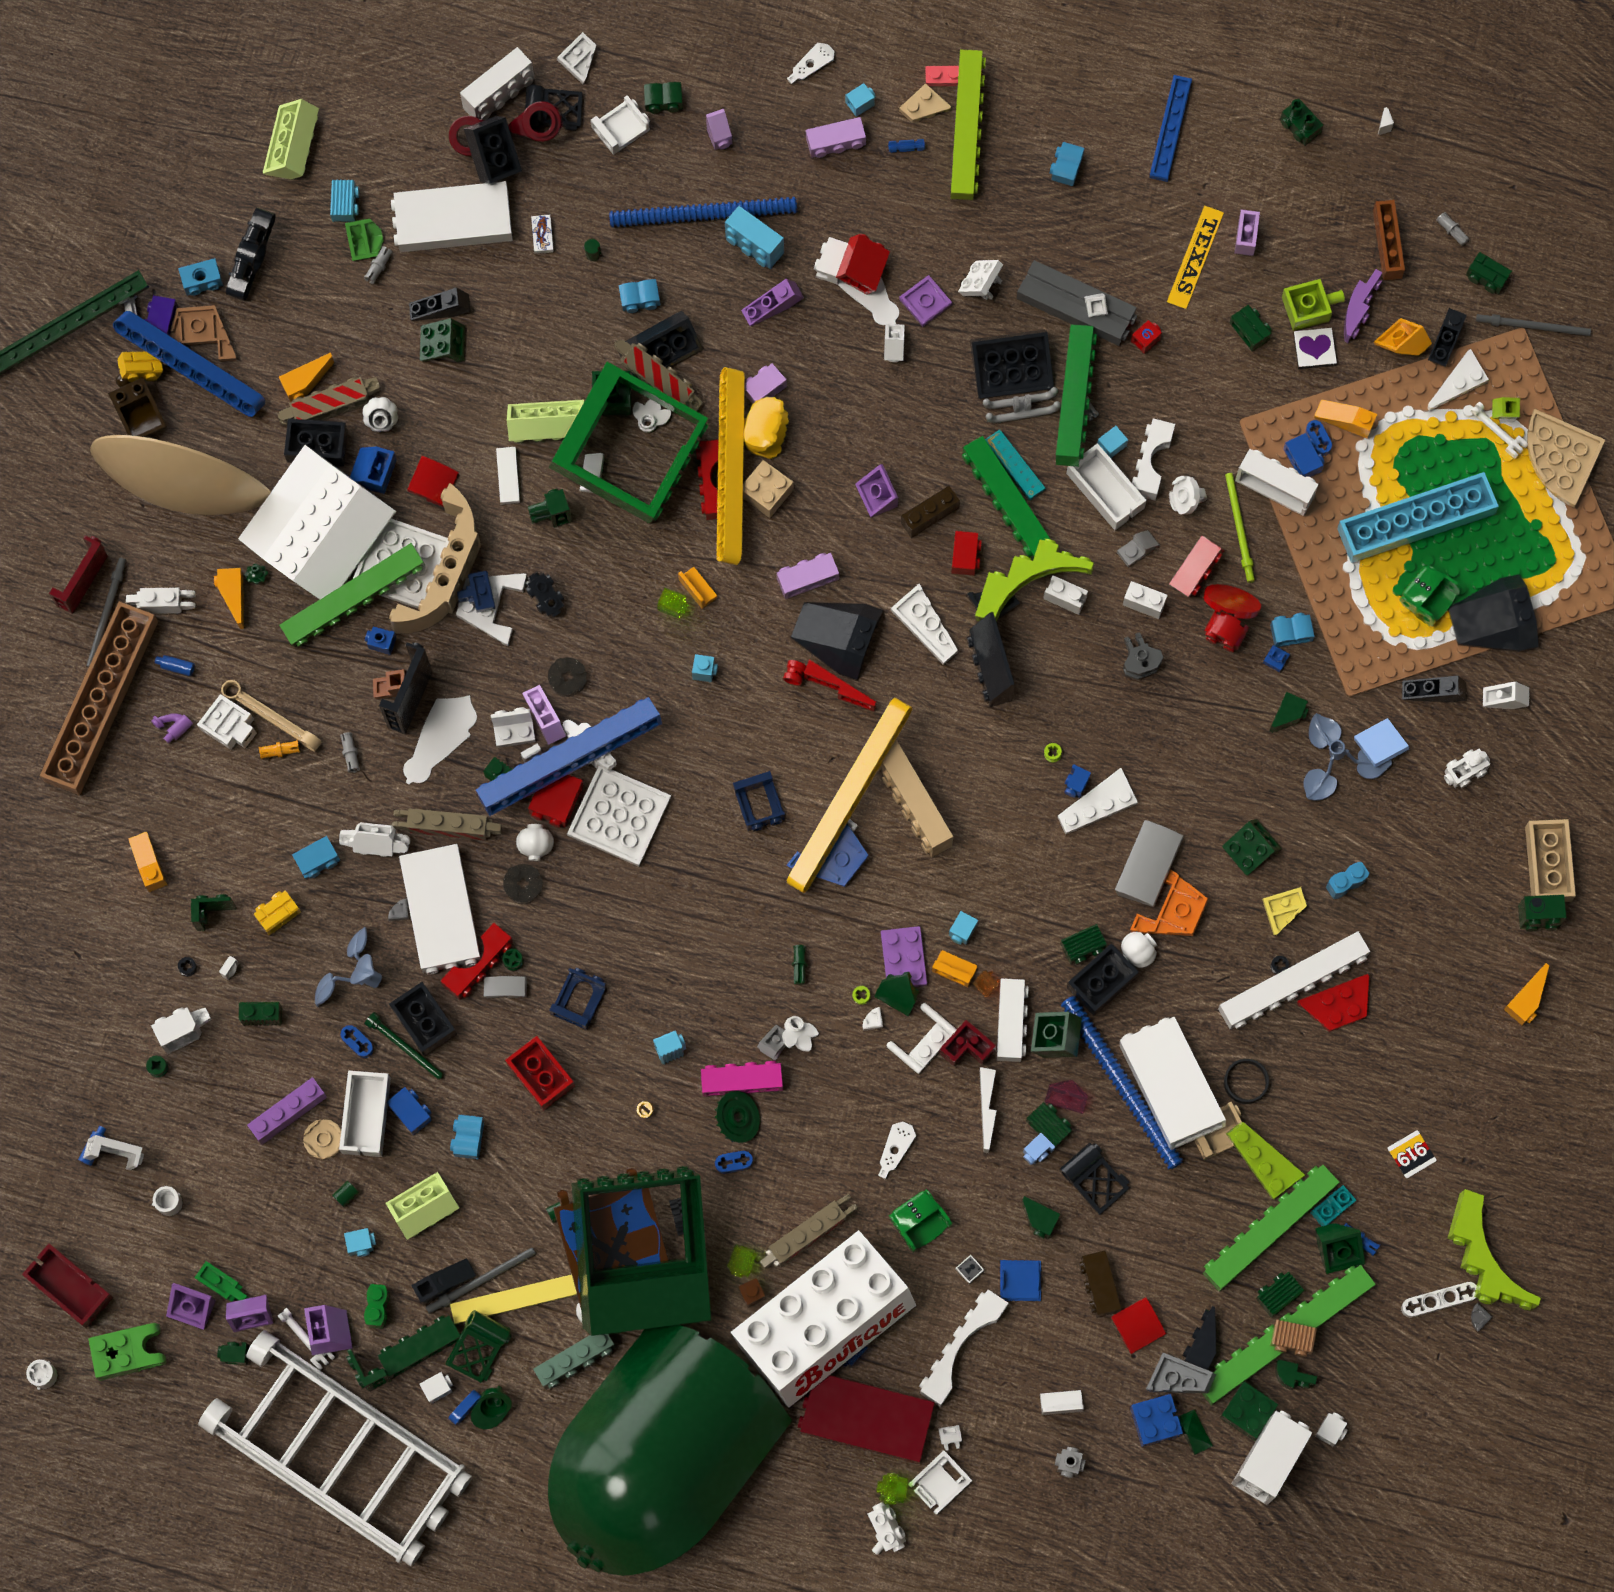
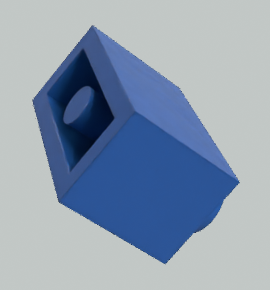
M1304 433L1285 442L1283 450L1293 468L1300 475L1312 477L1322 472L1324 460L1321 454H1317L1314 449L1315 443L1311 437L1308 438L1307 434Z
M404 1087L386 1103L414 1136L432 1121L429 1116L431 1111L425 1104L421 1106L417 1102L419 1097L412 1089L408 1091Z

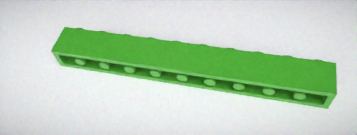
M1353 1265L1344 1272L1346 1276L1342 1279L1336 1277L1328 1283L1330 1287L1327 1290L1323 1291L1320 1289L1312 1295L1313 1300L1309 1303L1306 1301L1302 1302L1296 1307L1298 1311L1292 1315L1287 1313L1279 1320L1318 1328L1373 1288L1375 1283L1361 1265L1357 1268ZM1273 1324L1263 1331L1265 1335L1260 1339L1257 1336L1247 1343L1249 1347L1243 1351L1239 1348L1232 1353V1359L1227 1363L1223 1360L1215 1366L1216 1371L1213 1373L1216 1376L1208 1393H1202L1211 1406L1284 1353L1275 1351V1347L1270 1346L1274 1328Z

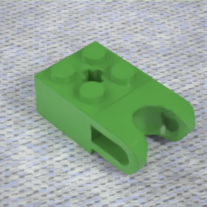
M150 1323L88 1338L95 1377L102 1381L165 1365L167 1362L166 1356L161 1353L149 1354L145 1349L148 1339L159 1335L160 1325ZM113 1351L118 1352V1355H115V1359L110 1357Z

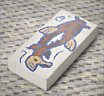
M550 215L531 216L534 253L553 252Z

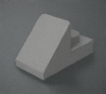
M1147 530L1135 534L1133 540L1117 550V554L1129 568L1159 547V544Z
M775 1025L759 1042L757 1047L762 1053L776 1060L786 1046L782 1039V1034L785 1030Z

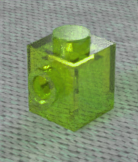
M664 588L657 603V609L679 619L681 614H685L688 608L686 596Z
M735 1244L727 1265L729 1270H731V1274L738 1277H743V1275L749 1277L757 1253L753 1249Z

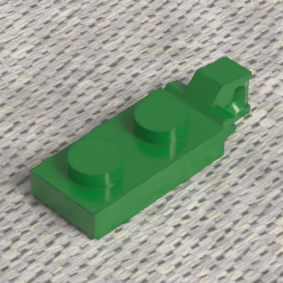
M205 1261L194 1277L226 1300L233 1302L235 1299L238 1301L249 1299L247 1295L241 1292L243 1287L237 1281Z

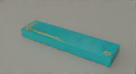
M1001 430L985 439L1002 466L1029 501L1045 491L1044 485Z

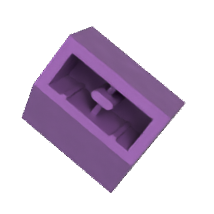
M327 1305L304 1308L312 1355L352 1348L346 1310Z

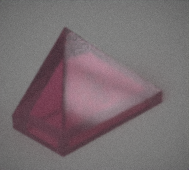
M1073 1080L1049 1084L1045 1103L1083 1114L1088 1095Z

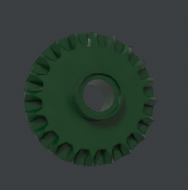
M731 1091L721 1096V1100L717 1102L718 1107L715 1109L717 1115L714 1117L718 1121L716 1126L720 1127V1133L724 1134L725 1139H730L731 1142L744 1143L751 1140L756 1135L760 1124L759 1111L753 1099L740 1091Z

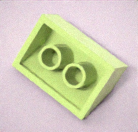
M438 1172L386 1202L387 1207L407 1240L459 1209Z

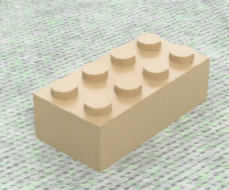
M1569 819L1529 821L1525 826L1531 896L1564 895L1565 902H1572L1576 895Z

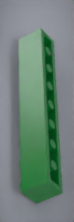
M1070 326L1056 448V465L1079 467L1080 459H1084V448H1081V444L1086 441V431H1083V426L1087 427L1088 415H1085V410H1089L1090 399L1087 398V394H1091L1092 382L1088 381L1089 377H1093V366H1090V363L1095 360V350H1092V346L1096 345L1097 334H1093V326Z
M981 436L965 445L961 456L964 462L972 467V474L975 479L980 480L983 484L982 489L987 496L990 495L993 499L992 504L996 511L1000 510L1005 525L1007 527L1010 526L1013 530L1012 534L1015 540L1023 545L1024 554L1033 561L1039 540L1045 541V539L1050 538L985 438Z

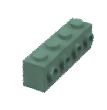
M608 1334L589 1335L533 1368L544 1389H552L559 1385V1381L566 1377L568 1379L578 1373L577 1370L580 1368H587L593 1365L595 1359L600 1356L604 1358L611 1354L615 1346Z

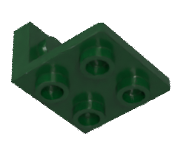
M452 318L422 325L420 361L425 362L441 357H448L456 362L464 361L465 325Z
M1258 819L1246 823L1222 846L1245 875H1250L1269 856L1277 854L1282 849Z
M219 894L214 898H208L206 895L196 896L195 899H191V922L197 931H205V925H208V913L205 912L236 910V905L232 898L226 894Z
M352 1349L347 1350L349 1354L346 1357L353 1370H357L358 1374L355 1377L362 1389L366 1388L370 1392L391 1381L387 1372L383 1368L379 1369V1367L369 1371L368 1376H366L356 1354Z

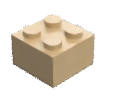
M762 460L743 483V499L771 518L794 490L793 481Z

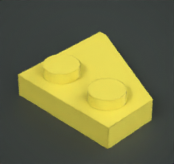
M1301 887L1262 899L1273 935H1277L1307 906Z

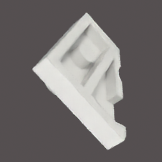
M582 32L557 57V61L584 84L596 44Z

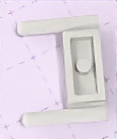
M926 1003L921 1005V1010L937 1024L932 1027L910 1054H906L892 1041L887 1043V1048L918 1074L929 1064L943 1044L957 1030Z

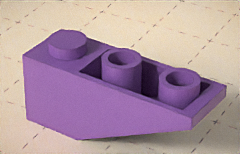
M785 279L741 311L748 324L753 326L789 309L804 297L796 282Z

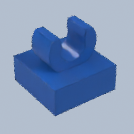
M1273 645L1263 663L1280 672L1290 654Z

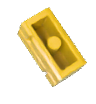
M146 351L122 352L117 360L122 379L128 378L129 382L142 377L147 381H155L163 371L160 360Z
M286 891L277 892L271 897L272 900L269 903H262L255 909V918L269 936L301 913Z

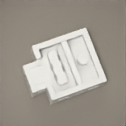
M221 694L197 724L201 731L230 750L236 743L246 748L257 734L254 728L250 726L254 720L252 715Z

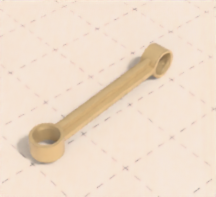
M228 680L222 685L221 692L224 697L232 702L238 701L300 741L309 750L315 752L321 745L322 741L308 731H304L243 692L237 681ZM229 686H237L239 690L235 696L229 697L226 695V689Z

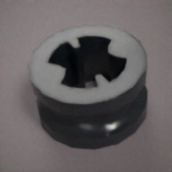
M1284 956L1274 957L1270 965L1272 972L1279 974L1288 969L1289 961ZM1278 961H1282V964H1285V967H1282L1281 970H1278V966L1275 967L1274 965Z
M184 957L179 960L178 969L183 976L189 977L196 972L197 966L192 958ZM187 962H190L189 964L190 966H192V968H188L187 971H185L184 967L182 966L186 965Z

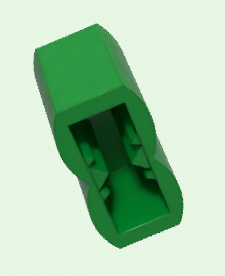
M370 1284L367 1290L368 1305L365 1309L364 1320L369 1328L383 1329L386 1325V1307L389 1303L390 1295L385 1285Z

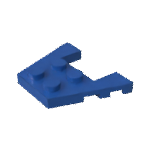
M848 823L816 875L820 879L843 887L849 883L869 857ZM798 851L788 862L787 866L793 869L801 856Z

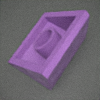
M883 464L877 466L855 484L870 517L898 507V496Z
M173 1283L166 1316L204 1330L216 1300L212 1296Z
M267 1295L226 1304V1320L233 1332L274 1324Z

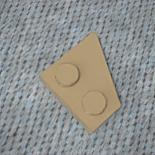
M926 83L899 108V111L912 123L921 121L923 118L934 117L937 113L949 112L951 110V106Z

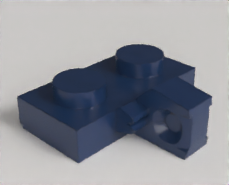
M487 571L468 574L470 585L466 586V590L457 592L459 603L469 601V604L474 603L476 613L495 609Z

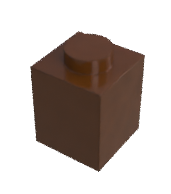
M757 1278L738 1286L747 1308L766 1299Z

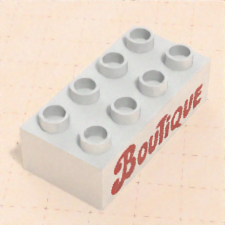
M858 1230L731 1331V1334L746 1357L784 1403L790 1407L913 1309L916 1303L906 1284Z

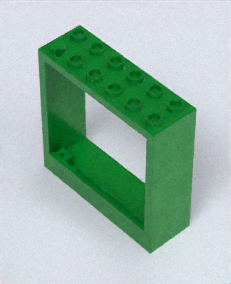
M606 362L548 468L650 524L652 520L656 521L663 510L661 504H665L672 493L669 490L670 487L674 488L681 477L679 471H683L691 459L688 457V454H693L700 442L697 438H701L709 426L706 424L708 418L615 365ZM617 381L696 425L687 444L682 445L650 505L575 464L608 404L607 398Z

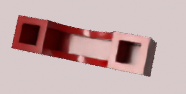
M719 440L700 441V448H696L697 460H701V466H698V476L703 478V484H699L700 496H704L705 502L701 503L702 514H706V520L717 519L718 490L713 486L711 477L718 468Z
M495 923L481 936L484 944V953L481 960L470 968L453 966L441 980V984L459 1000L462 997L466 998L472 992L473 985L476 982L480 983L486 976L485 972L489 968H494L499 962L498 958L513 946L512 938Z

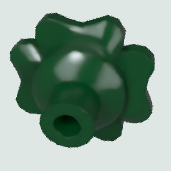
M256 563L253 566H248L247 571L244 573L247 582H253L256 585L264 582L265 577L268 575L265 566H259Z

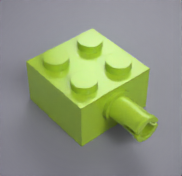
M1321 279L1284 288L1282 300L1293 331L1329 322L1332 315L1330 305L1345 301L1342 290L1325 294Z

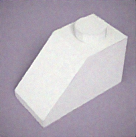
M886 324L884 360L893 363L903 361L905 325Z
M1518 682L1483 688V707L1517 709L1529 706V687Z

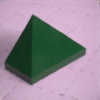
M1194 1409L1178 1417L1182 1432L1194 1455L1213 1447Z

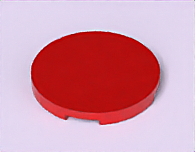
M1213 584L1207 586L1203 598L1207 605L1219 613L1223 610L1226 613L1234 614V618L1251 619L1256 617L1261 609V603L1256 597L1233 586Z

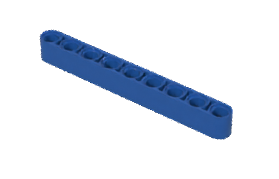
M125 311L114 321L113 328L119 335L243 414L253 417L265 405V399L260 393L133 312Z

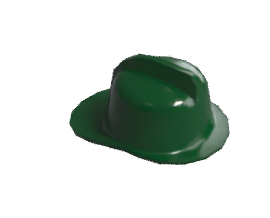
M498 1385L496 1388L486 1389L481 1394L480 1400L471 1413V1421L476 1427L484 1430L496 1427L511 1409L512 1401L502 1390L501 1386Z

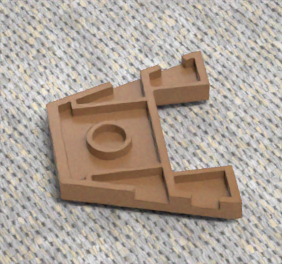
M215 305L176 309L170 337L184 346L218 343L220 362L237 360Z

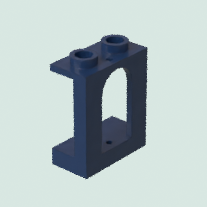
M770 771L733 783V789L748 831L752 830L755 832L763 829L765 825L771 824L774 826L782 823V820L785 819V813L782 810ZM764 786L772 815L756 820L752 814L745 792Z
M569 968L567 979L555 1004L552 1003L549 1011L551 1015L587 1030L607 988L606 983H603L604 980L598 976L590 977L585 975L586 972L582 969L575 968L574 970ZM580 982H587L592 986L593 993L583 1015L581 1016L565 1009L574 987Z

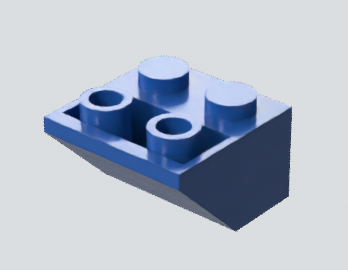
M377 446L360 448L350 478L365 489L385 494L397 461L395 452Z

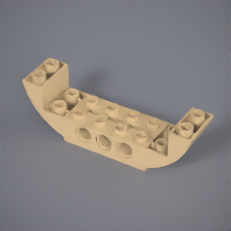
M450 483L447 489L444 488L441 499L445 512L456 517V527L454 531L451 530L449 533L448 546L443 548L440 556L442 560L434 568L433 581L428 583L425 600L422 599L418 607L420 611L397 604L396 609H392L389 619L396 634L424 630L441 621L448 613H453L458 601L457 592L463 590L465 580L468 578V574L481 547L471 508L461 492Z

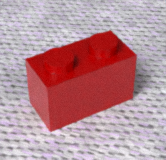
M955 531L951 574L974 576L975 569L979 570L980 558H976V553L981 551L982 540H978V533Z

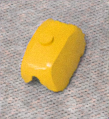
M765 397L756 400L752 404L747 418H744V443L746 448L752 454L767 459L777 457L781 453L782 447L780 445L784 442L785 432L787 431L786 425L789 423L788 412L783 407L784 402L775 397Z

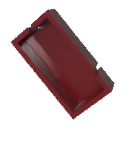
M48 1243L37 1256L43 1264L40 1266L37 1262L33 1261L22 1275L87 1329L114 1297Z

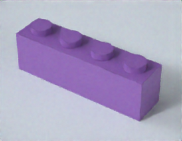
M312 1077L247 1124V1126L262 1145L327 1097Z

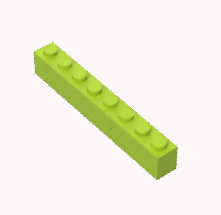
M960 49L951 199L973 200V194H977L978 183L974 182V178L979 174V165L975 164L976 158H980V147H977V140H981V129H978V122H982V111H979V104H983L984 93H980V86L984 87L985 75H981V69H985L986 58L982 57V51Z

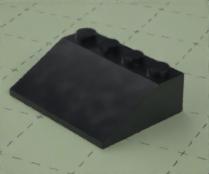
M1045 329L970 339L978 399L1046 390L1054 387L1048 332Z
M991 612L969 630V636L966 637L969 648H973L974 666L978 665L979 684L983 683L985 690L982 691L984 701H988L989 707L1012 702L1015 685L994 613Z

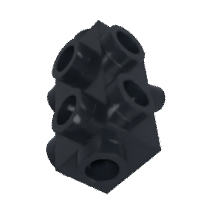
M535 572L528 577L529 581L525 582L527 585L526 591L531 598L534 597L538 603L536 607L541 615L545 614L546 616L551 615L554 617L562 612L561 608L564 606L562 602L565 599L559 590L555 592L553 589L554 581L550 575L547 574L545 576L542 572ZM551 599L554 600L552 607L548 605V601Z

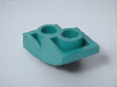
M1343 1185L1310 1213L1321 1226H1326L1356 1202V1199Z

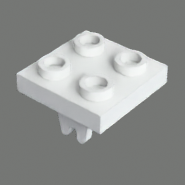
M999 260L975 261L970 267L967 277L962 281L958 292L962 296H981L986 300L988 298L992 300L993 295L988 290L992 283L1001 284L1002 280L998 273L1003 264Z

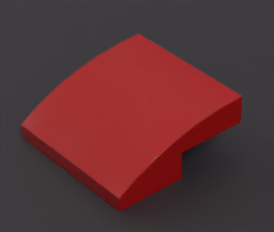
M421 456L407 490L409 493L426 498L428 502L444 507L441 494L444 488L447 489L449 483L454 486L459 473L444 464Z
M1147 1297L1111 1316V1320L1120 1333L1121 1339L1130 1354L1166 1335Z

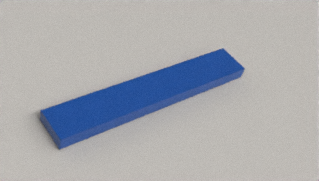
M1173 76L1149 178L1168 182L1192 82L1191 78Z

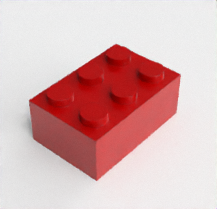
M538 1036L534 1037L505 1060L507 1066L543 1111L575 1087L573 1080Z

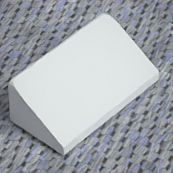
M586 454L583 469L601 478L604 454ZM580 485L581 492L593 493Z

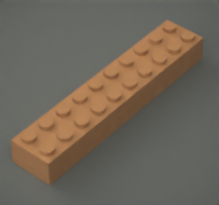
M118 602L40 774L41 779L45 783L80 796L158 624L154 614Z

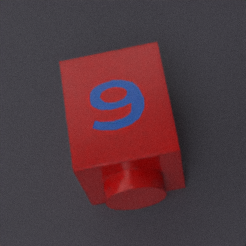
M1148 320L1132 334L1131 342L1145 354L1161 340V329L1156 323H1151Z

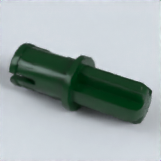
M794 945V962L792 963L794 967V984L803 985L805 983V967H807L805 959L806 946Z

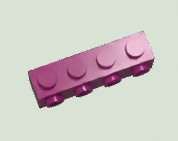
M766 1061L763 1065H757L756 1062L745 1063V1066L726 1064L722 1068H717L716 1065L705 1066V1069H701L703 1097L725 1095L731 1091L743 1093L783 1091L781 1063H777V1061Z

